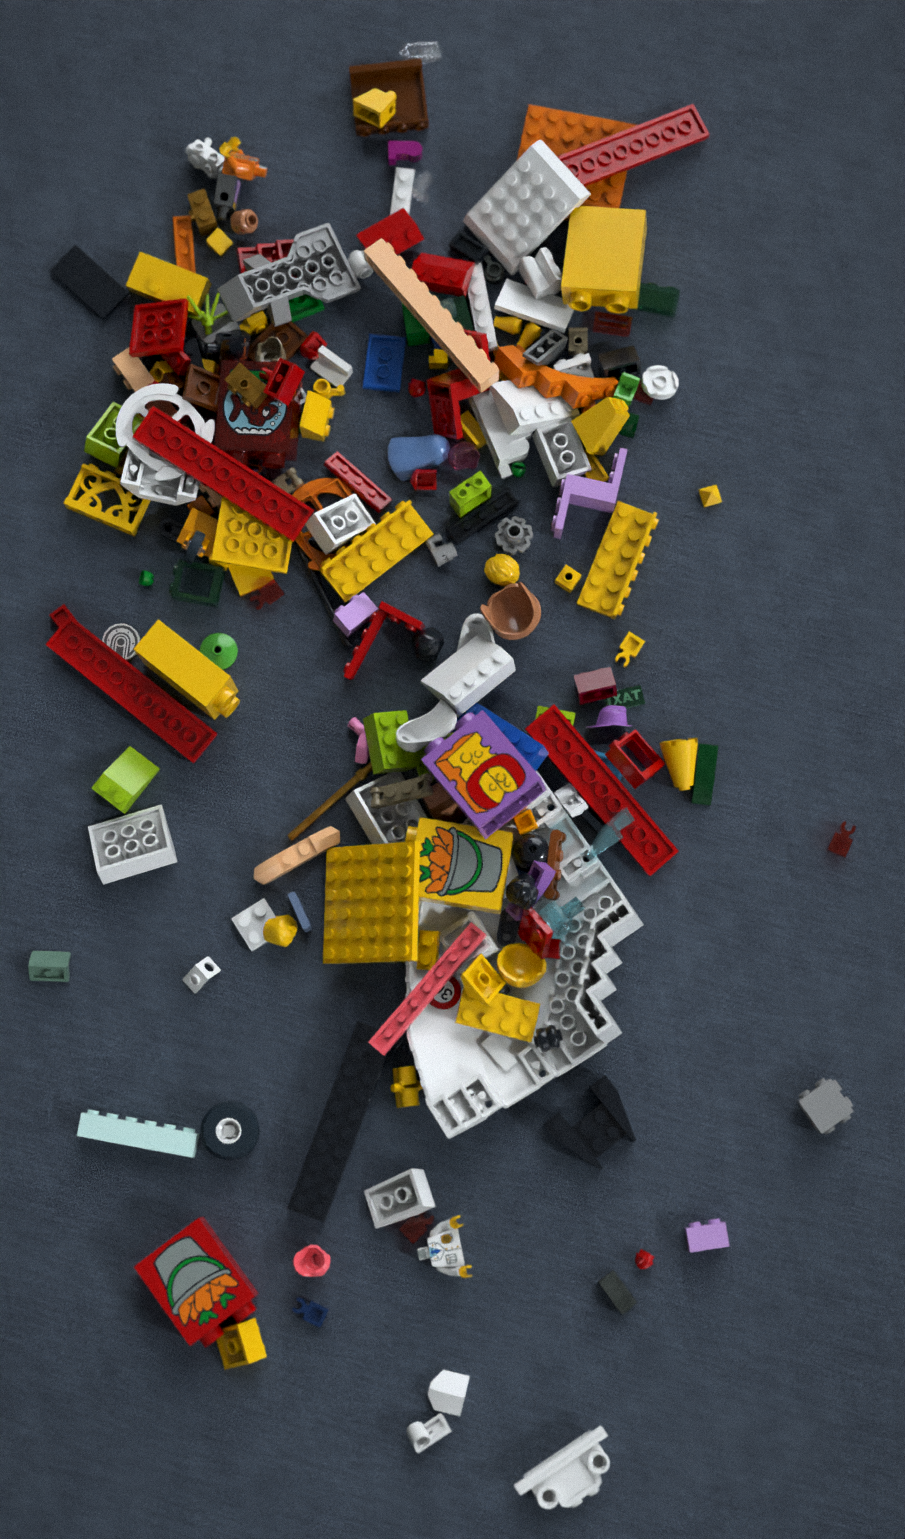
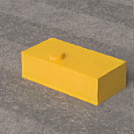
M139 252L126 287L130 292L156 302L187 299L189 295L201 311L205 295L208 294L211 287V282L204 276ZM189 302L188 313L198 316Z

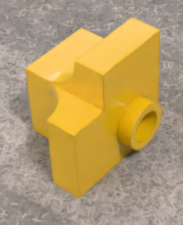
M262 310L251 314L250 317L244 319L242 324L239 325L240 330H246L249 335L263 332L268 327L266 315Z

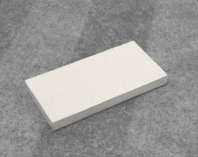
M506 279L494 309L562 333H565L574 312L568 304H563L561 297L548 294L536 299L527 285Z

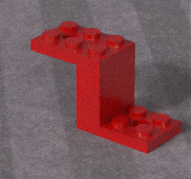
M464 329L467 336L470 335L474 339L475 345L485 351L487 359L490 361L487 334ZM458 368L427 379L434 434L457 440L463 438L458 401L480 394L479 390Z

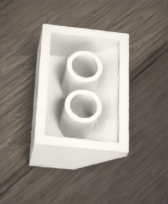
M571 418L537 428L532 436L552 487L561 485L562 479L566 480L567 474L581 476L592 469L579 436L571 422Z

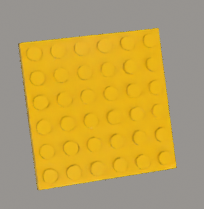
M410 841L332 847L326 850L323 964L417 961L420 842Z

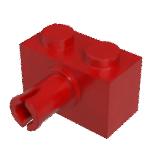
M279 358L273 371L263 367L261 371L266 374L259 372V377L268 381L263 393L288 406L305 371L294 363Z

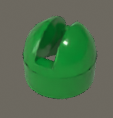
M520 461L513 463L511 466L512 475L517 478L524 476L526 473L525 464Z
M142 570L139 576V584L143 586L152 585L154 575L149 571Z

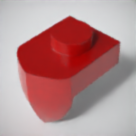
M312 331L301 344L300 352L302 357L317 360L320 347L322 345L324 347L327 346V343L317 332Z
M416 469L410 479L413 489L416 491L437 490V470Z

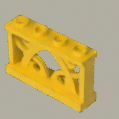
M89 463L88 465L82 464L72 489L63 504L69 510L135 537L151 500L142 499L139 506L129 507V504H134L137 500L131 499L134 494L130 491L125 494L122 488H126L120 484L121 479L117 478L114 473L107 470L102 472L97 466ZM87 476H94L97 480L95 483H91L89 480V485L92 487L89 490L84 485V479ZM80 488H82L85 493L76 501L75 498ZM115 489L122 505L111 506L105 513L102 512V503L96 494ZM92 497L97 501L95 507L90 506V503L94 502L91 499ZM114 510H123V512L118 511L119 515L117 517L113 516ZM130 511H138L132 524L129 523Z

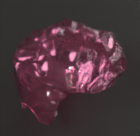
M466 441L455 444L448 454L449 464L454 470L465 468L473 470L477 467L480 453L474 444Z

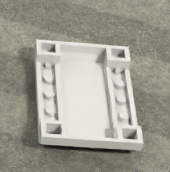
M538 140L526 150L466 214L463 222L511 275H514L519 270L520 258L529 256L591 193L542 140Z

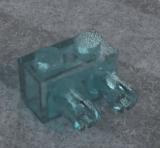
M574 897L564 906H559L554 900L539 913L557 936L560 934L563 936L572 929L571 926L574 925L571 922L573 921L572 918L586 908L577 897Z

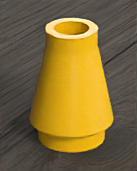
M496 316L494 327L513 335L515 333L519 334L522 328V319H519L517 316Z
M530 322L529 325L526 324L517 345L519 344L527 349L541 336L540 333L543 330L533 322Z

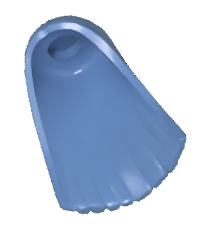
M437 434L421 437L392 438L388 445V462L396 477L401 481H405L411 478L416 469H432L444 462L451 452L450 444L445 437Z

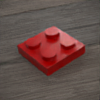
M532 907L528 910H523L518 931L519 937L527 943L534 954L540 959H544L548 955L553 930Z

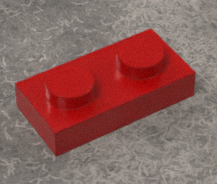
M183 351L160 354L177 375L184 376L191 359Z

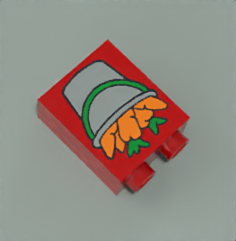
M204 1216L196 1219L134 1266L189 1346L199 1339L204 1348L208 1347L225 1334L218 1324L232 1315L238 1324L257 1309L251 1299L259 1293Z

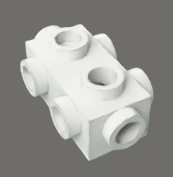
M205 138L203 143L197 139L193 144H189L185 150V153L188 155V161L195 168L205 171L208 177L217 179L218 174L222 173L225 157L210 147L212 140Z

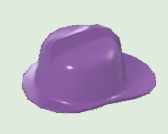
M609 705L600 711L596 725L586 726V728L632 725L627 724V714L624 706Z

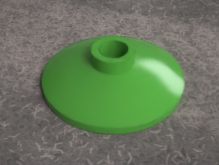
M224 633L209 635L200 646V652L222 670L229 668L237 658L238 649L235 641ZM220 647L221 652L215 653V648Z

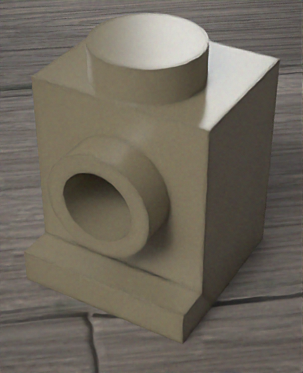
M569 328L568 355L574 357L580 353L587 354L588 328Z

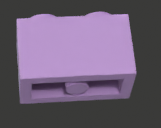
M364 592L359 596L356 594L349 600L346 606L341 605L335 610L333 621L349 637L366 624L374 611H378V608Z
M720 1218L708 1220V1224L701 1225L700 1222L688 1223L689 1227H684L688 1252L690 1253L729 1246L726 1223L724 1221L720 1222Z

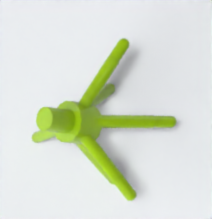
M220 293L216 294L211 312L209 309V295H205L206 314L204 311L200 312L189 295L187 296L188 301L198 314V316L187 313V317L200 321L201 326L205 328V335L212 334V325H214L215 320L229 314L226 310L214 316Z

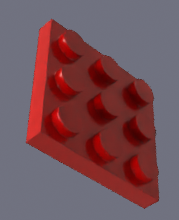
M187 299L135 305L129 355L132 358L183 351L189 305Z

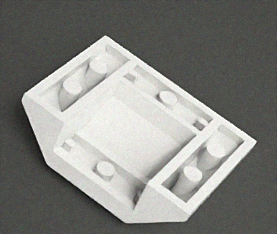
M128 448L120 484L138 498L175 506L196 500L199 481L188 474L166 481H156L155 474L157 471L144 464ZM149 450V456L161 461H166L154 452H152L151 450Z

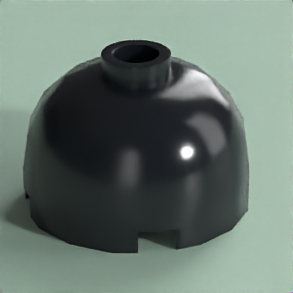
M537 834L521 836L515 841L512 848L515 866L521 871L529 872L533 861L547 863L549 845L543 837Z

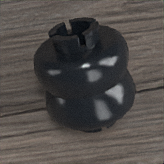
M549 1025L546 1028L537 1029L536 1036H533L536 1048L540 1047L542 1052H547L550 1049H558L561 1046L560 1041H563L561 1030H557L555 1025Z

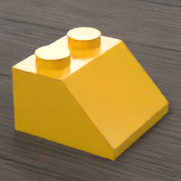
M309 390L300 421L301 434L303 438L324 442L325 436H329L330 425L328 423L329 419H333L335 408L332 407L330 400Z
M256 1318L221 1328L225 1334L216 1341L225 1370L247 1365L267 1357Z

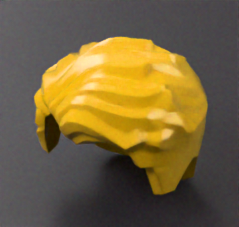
M290 915L276 916L275 918L268 919L264 924L263 937L269 943L287 947L296 936L298 925Z

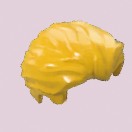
M496 554L486 561L484 567L487 578L494 584L502 587L516 583L519 579V565L509 555Z

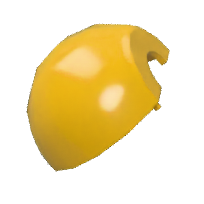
M509 944L503 947L498 954L497 969L499 975L508 985L517 988L530 987L537 983L546 972L547 964L545 958L540 959L531 951L527 944Z

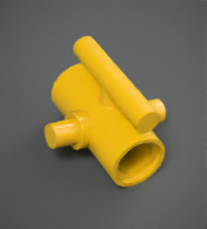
M415 1066L393 1068L394 1084L391 1085L390 1089L392 1092H395L396 1107L420 1105L418 1091L423 1088L420 1081L416 1078Z

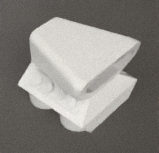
M547 247L540 248L535 258L530 256L520 258L519 272L536 299L548 294L555 295L561 291L562 274Z

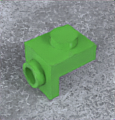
M623 372L613 398L621 399L630 406L640 378Z

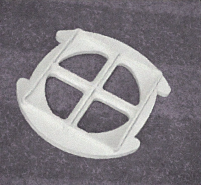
M164 383L149 385L133 393L124 402L116 421L118 445L120 447L127 445L139 460L157 471L155 474L156 481L174 479L186 473L168 461H161L149 456V449L139 446L132 439L133 418L138 413L143 417L147 416L149 412L145 409V405L148 402L163 400L176 404L179 407V411L172 418L179 421L184 415H188L194 424L195 433L212 443L215 430L214 420L210 419L205 423L196 409L177 394L179 389L176 385Z

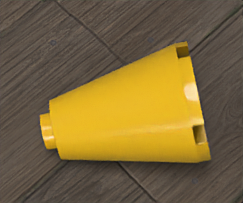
M698 738L660 742V749L674 787H678L679 791L689 790L690 786L694 785Z

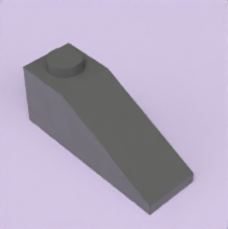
M552 329L527 349L522 356L537 366L551 364L562 356L568 338Z

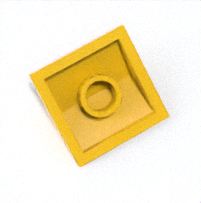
M479 954L460 976L466 994L485 1006L492 1001L506 984L482 954Z

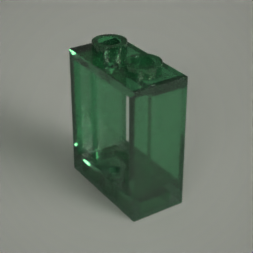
M179 559L178 564H175L173 568V575H175L174 583L171 582L169 587V593L173 600L218 608L225 575L224 568L193 562L190 565ZM184 567L214 573L209 598L179 592Z

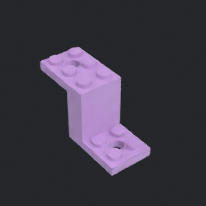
M620 448L619 454L615 453L611 469L615 470V472L611 471L608 483L567 474L566 480L562 479L559 493L562 498L558 497L555 510L558 516L554 515L551 531L554 532L553 538L561 539L569 504L613 513L627 449Z

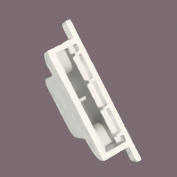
M490 390L469 397L468 401L501 478L511 476L512 472L508 464L521 462L526 459L529 450L528 441L533 431L509 436Z
M600 1425L592 1432L588 1430L524 1474V1478L514 1484L520 1496L531 1489L541 1507L552 1509L558 1502L563 1507L572 1506L575 1508L583 1502L582 1498L587 1495L591 1497L600 1490L598 1488L601 1485L600 1474L605 1473L610 1465L607 1454L598 1443L608 1436L603 1427Z

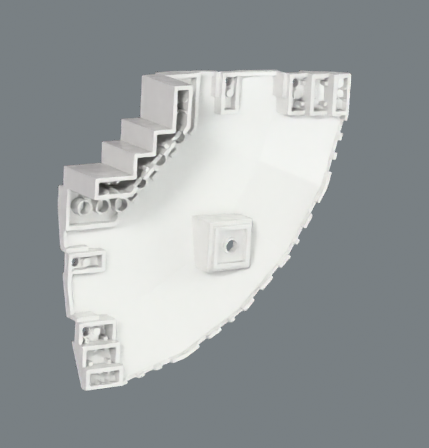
M542 777L541 779L547 790L531 802L522 812L531 809L539 827L526 834H537L543 837L548 845L550 834L553 830H560L567 836L566 841L562 843L564 855L559 867L561 879L557 884L560 897L558 900L553 901L559 905L554 907L549 903H543L535 908L539 916L553 930L552 939H561L560 959L545 958L547 966L544 976L530 987L517 988L508 985L507 982L506 985L510 989V992L507 994L508 996L541 1004L533 1036H536L537 1029L555 1025L557 1030H561L563 1041H560L561 1046L558 1049L542 1052L540 1047L536 1048L533 1038L532 1042L529 1043L456 1024L455 1019L460 999L456 1005L449 1009H437L429 1003L408 1027L407 1039L413 1052L415 1066L421 1079L420 1083L426 1096L427 1106L449 1139L486 1120L488 1116L500 1108L506 1109L520 1101L554 1077L561 1076L606 1047L607 1043L622 1034V1031L601 1000L617 990L607 973L619 966L622 961L612 947L644 924ZM554 805V810L549 811V806ZM468 818L463 823H460L474 826ZM514 819L498 829L513 833L512 848L515 841L523 836L519 834ZM589 856L590 861L584 862V858ZM543 894L538 901L547 900V898ZM503 899L501 912L507 908L509 900ZM419 901L417 956L420 930L440 931L438 960L471 922L482 930L487 936L453 975L460 984L462 995L464 985L460 976L479 954H482L499 974L497 958L502 948L505 947L500 945L497 940L500 914ZM511 915L506 917L507 921L514 919ZM517 931L515 943L527 944L519 937ZM507 933L504 934L503 939L506 941L509 940L510 935ZM405 961L406 997L429 972V970H418L417 961ZM491 1034H494L517 1060L507 1071L498 1064L481 1044ZM545 1070L546 1075L544 1077H540V1072ZM488 1101L492 1102V1106L490 1108L486 1107V1103Z

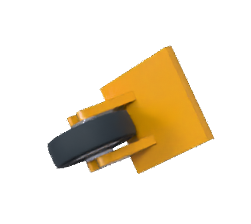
M193 507L176 542L182 544L181 548L186 550L182 561L190 565L193 563L196 555L201 558L203 555L208 558L210 557L214 548L218 524L217 519Z

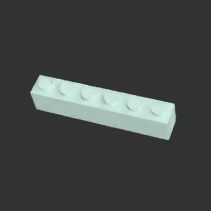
M90 1109L87 1110V1113L81 1112L77 1136L186 1157H195L199 1134L195 1133V1129L184 1127L183 1131L176 1130V1126L164 1124V1127L156 1126L157 1122L145 1120L144 1124L137 1122L138 1118L127 1116L123 1120L118 1119V1115L112 1113L101 1116L99 1111Z

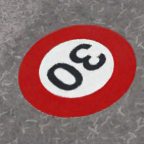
M454 976L449 979L431 1000L430 1004L433 1007L449 1009L457 1004L461 996V987Z

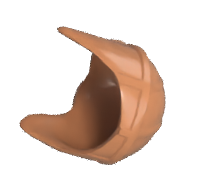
M522 582L505 586L504 589L494 593L489 598L487 606L482 604L480 607L482 615L495 633L507 640H518L528 636L536 628L541 618V606L538 599Z

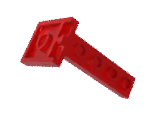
M381 601L378 612L374 611L370 618L372 623L369 629L365 628L361 635L363 640L360 646L356 645L352 652L354 657L351 663L347 662L343 669L344 677L349 680L354 679L387 615L389 620L396 624L404 623L406 629L414 633L424 630L425 625L423 622Z

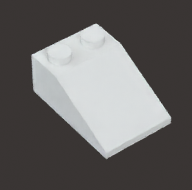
M353 494L314 513L305 525L325 555L349 543L358 534L361 535L366 532L365 529L375 522L356 494Z
M409 1169L364 1191L375 1228L410 1218L435 1207L423 1169Z

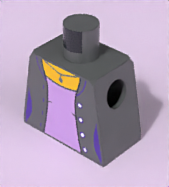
M218 174L214 205L219 209L217 218L220 220L228 221L229 213L236 211L242 186L237 176Z

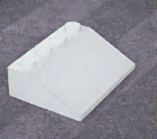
M511 380L495 382L489 387L509 436L536 431L537 428L569 418L574 420L580 415L578 409H573L561 396L545 398L534 386L517 388Z
M477 635L424 677L421 683L439 700L442 699L449 704L457 717H459L516 671L514 659L500 646Z
M401 772L386 774L353 790L345 798L372 844L405 842L408 826L418 827L419 817L428 819L417 799L379 809L371 808L372 795H370V788L405 781Z
M162 804L88 826L96 870L103 885L177 862Z

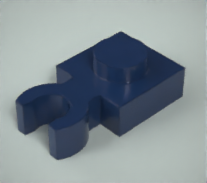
M297 1297L296 1300L301 1302L302 1307L300 1309L292 1307V1311L304 1313L303 1320L321 1328L329 1309L313 1300L307 1305L303 1298Z

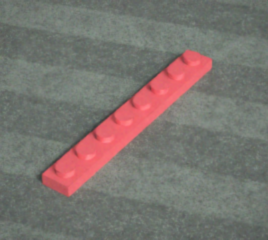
M471 922L368 1043L384 1056L487 935Z

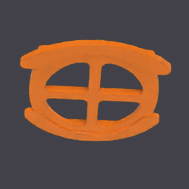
M321 478L302 485L292 496L303 503L310 501L318 512L324 509L317 499L319 494L329 493L345 499L353 495V490L340 479ZM301 531L296 538V542L312 560L308 563V568L319 571L323 567L321 563L328 557L333 559L337 554L325 555L324 552L315 549L308 543V540L313 537L310 531L306 533Z

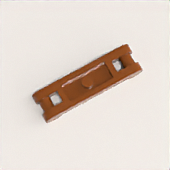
M557 829L553 830L550 834L547 864L556 873L544 892L545 898L556 901L560 897V893L557 890L558 881L561 879L559 867L564 855L562 843L567 839L566 834Z

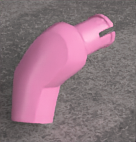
M354 717L347 726L359 738L355 762L366 764L370 754L365 728Z

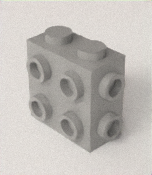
M822 1078L814 1084L816 1087L813 1090L809 1091L806 1089L798 1095L800 1099L796 1102L818 1134L825 1133L827 1135L835 1130L834 1125L838 1122L843 1124L851 1118L850 1114L854 1111L851 1108L853 1104L847 1096L843 1097L840 1090L842 1089L838 1082Z

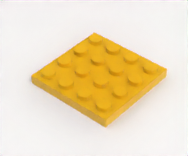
M222 497L211 561L287 574L292 542Z

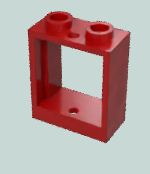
M636 729L630 734L625 732L619 738L620 741L614 740L608 746L610 750L605 754L634 789L655 775L666 764ZM626 745L647 769L641 772L621 748Z

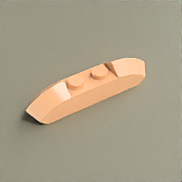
M330 826L283 850L255 867L253 879L265 885L326 852L327 849L340 843V831Z

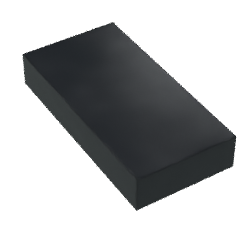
M461 231L448 244L449 248L471 262H475L476 265L489 252L487 247Z

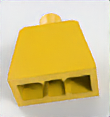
M372 89L353 99V116L382 128L395 114L396 94L391 90L385 93L378 89Z

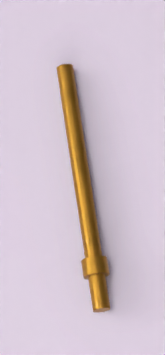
M371 762L363 769L357 770L354 777L287 835L291 841L359 781L365 780L368 777L367 774L373 770Z

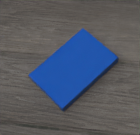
M369 333L363 389L400 393L406 337Z

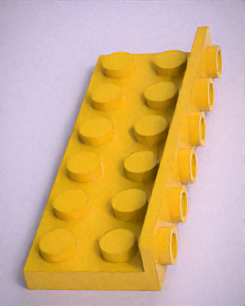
M404 500L395 506L396 510L392 514L390 512L384 514L380 518V523L377 525L375 523L371 524L365 529L367 533L362 537L358 534L351 540L352 544L349 547H341L335 552L337 554L336 557L333 559L328 557L321 563L323 567L319 571L344 603L434 535L412 507L410 500L406 503Z
M617 502L576 605L614 620L617 615L621 616L625 606L622 604L624 597L628 599L632 589L628 586L631 580L635 581L638 570H635L638 563L642 564L645 553H642L644 546L648 547L652 536H649L651 529L655 530L659 519H656V512L651 514L623 502Z

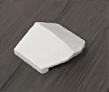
M443 1369L430 1383L428 1396L433 1409L460 1416L469 1376Z

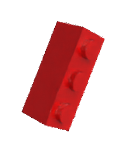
M404 208L355 235L363 250L382 238L386 243L389 242L392 245L396 255L424 240L415 221Z
M421 253L414 260L411 269L416 273L417 279L427 285L429 291L466 298L475 262Z

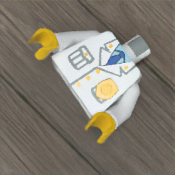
M457 1215L449 1220L440 1222L430 1231V1237L427 1238L428 1246L417 1248L419 1260L431 1258L432 1267H436L439 1272L449 1276L468 1278L472 1277V1275H468L466 1269L472 1268V1266L465 1265L458 1232V1228L464 1224L457 1223V1218L461 1217Z

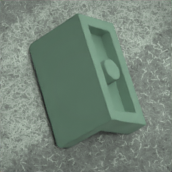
M32 951L28 964L30 981L69 982L71 953Z

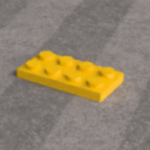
M463 986L455 1023L531 1043L541 1004L497 993L492 1001L485 1006L468 996Z

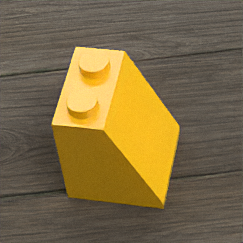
M607 397L571 421L589 454L603 456L607 452L630 416L627 411L629 408L625 401Z

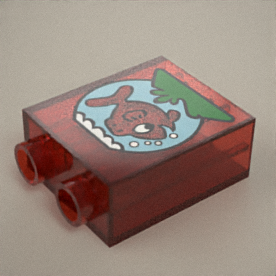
M221 360L215 446L248 466V459L262 460L263 467L272 469L285 468V461H296L302 379L288 406L267 396L257 408L252 405L248 407L240 400L242 396L238 392L234 395L227 388L229 384L225 381V378L241 363L266 385L268 381L261 379L259 372L266 374L261 371L263 367L273 371L277 362Z

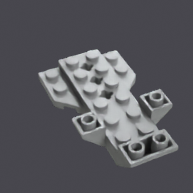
M326 223L296 234L288 257L272 263L260 254L244 259L243 264L247 272L235 276L219 287L217 291L220 293V297L233 323L268 308L267 313L274 327H277L292 320L288 302L290 299L307 294L328 303L358 292L361 287L330 224Z

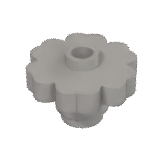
M517 516L512 517L511 520L505 518L498 524V531L495 533L496 544L499 547H503L504 553L515 555L517 551L524 553L526 549L530 548L533 532L530 525H525L524 518Z

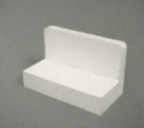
M322 345L318 350L319 358L310 366L311 370L336 388L338 385H344L353 373L352 366Z

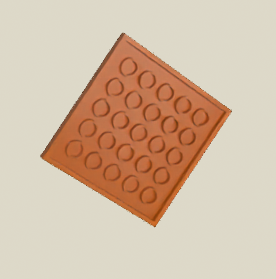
M529 104L517 160L538 140H542L556 156H560L635 127L636 124ZM627 170L586 186L585 188L591 195L580 206L620 208ZM570 214L564 219L565 221H569Z

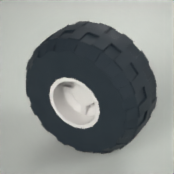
M235 1101L221 1102L213 1106L205 1114L200 1127V1136L206 1150L214 1157L226 1161L238 1160L248 1155L256 1146L260 1134L259 1122L254 1112L246 1105Z

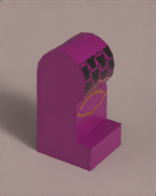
M388 141L389 165H396V160H409L414 163L420 161L422 158L421 144L416 141Z

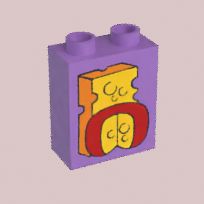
M482 710L476 716L473 713H468L460 718L455 725L457 731L446 740L439 737L430 742L424 750L426 756L421 760L430 774L484 839H487L547 789L541 777Z

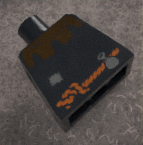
M246 330L217 333L215 343H205V354H213V359L222 366L235 368L241 363L244 367H247L251 336Z

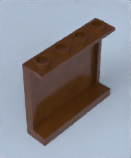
M422 58L349 66L352 100L372 89H378L385 93L391 90L396 94L395 114L382 128L354 116L357 136L368 137L371 134L386 135L389 132L404 133L407 130L423 131L429 128Z

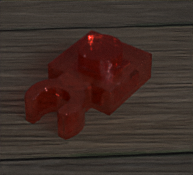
M272 579L259 589L261 595L252 596L250 602L255 599L259 600L260 605L255 608L259 610L263 607L265 601L271 605L285 595L276 580Z
M845 821L840 825L841 833H834L827 848L828 851L843 858L846 857L853 842V839L848 837L856 829V826L853 825L851 830L847 831L845 829Z
M427 1211L419 1214L420 1217L418 1219L412 1216L399 1229L413 1245L427 1232L425 1225L431 1224L435 1219L433 1215L429 1219H425L424 1214Z

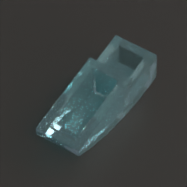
M627 807L616 813L599 831L586 856L588 860L593 859L624 838L620 830L635 821Z

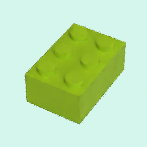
M407 710L372 713L363 718L373 775L404 772L418 766L415 752L403 750L396 742L398 728L409 721Z

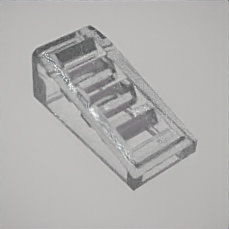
M438 42L403 43L400 49L402 60L422 58V63L441 59ZM431 48L433 51V55H430L429 49Z

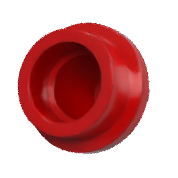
M412 379L411 383H408V392L412 397L422 396L426 391V383Z
M640 1249L639 1253L636 1252L635 1264L639 1269H647L653 1265L654 1262L652 1261L655 1256L643 1249Z

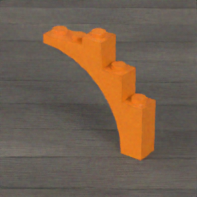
M514 345L498 347L494 363L517 388L534 386L545 398L561 396L573 409L586 407L592 400L614 396L618 380L615 377L588 378L575 376L544 365H535L522 356L523 353Z

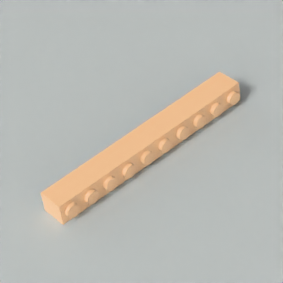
M381 238L364 250L365 261L480 393L499 380V368L497 365L487 359L485 351L475 345L476 343L470 335L467 336L462 325L452 319L449 310L443 309L439 299L429 293L427 285L417 279L413 269H408L404 259L394 253V249L389 242L386 243Z
M130 347L112 358L114 363L112 367L118 376L122 374L125 379L123 383L127 389H132L135 393L148 384H152L154 379L138 357L132 358L129 355ZM151 401L145 406L148 412L154 406L171 418L177 413L174 406L168 401ZM199 483L198 488L202 493L206 492L209 498L207 500L213 508L217 507L220 511L222 496Z

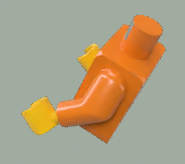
M232 137L228 143L224 142L220 146L219 151L225 156L222 174L233 175L246 180H253L256 176L266 177L268 167L258 165V158L244 155L243 151L237 148L241 144L237 137Z

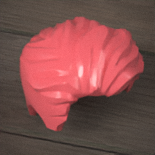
M311 1244L295 1254L293 1265L299 1275L318 1277L327 1272L331 1258L318 1245Z

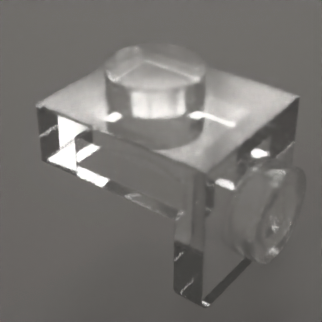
M426 170L423 174L417 176L412 188L414 198L419 202L423 201L425 204H428L429 194L425 190L432 183V174Z

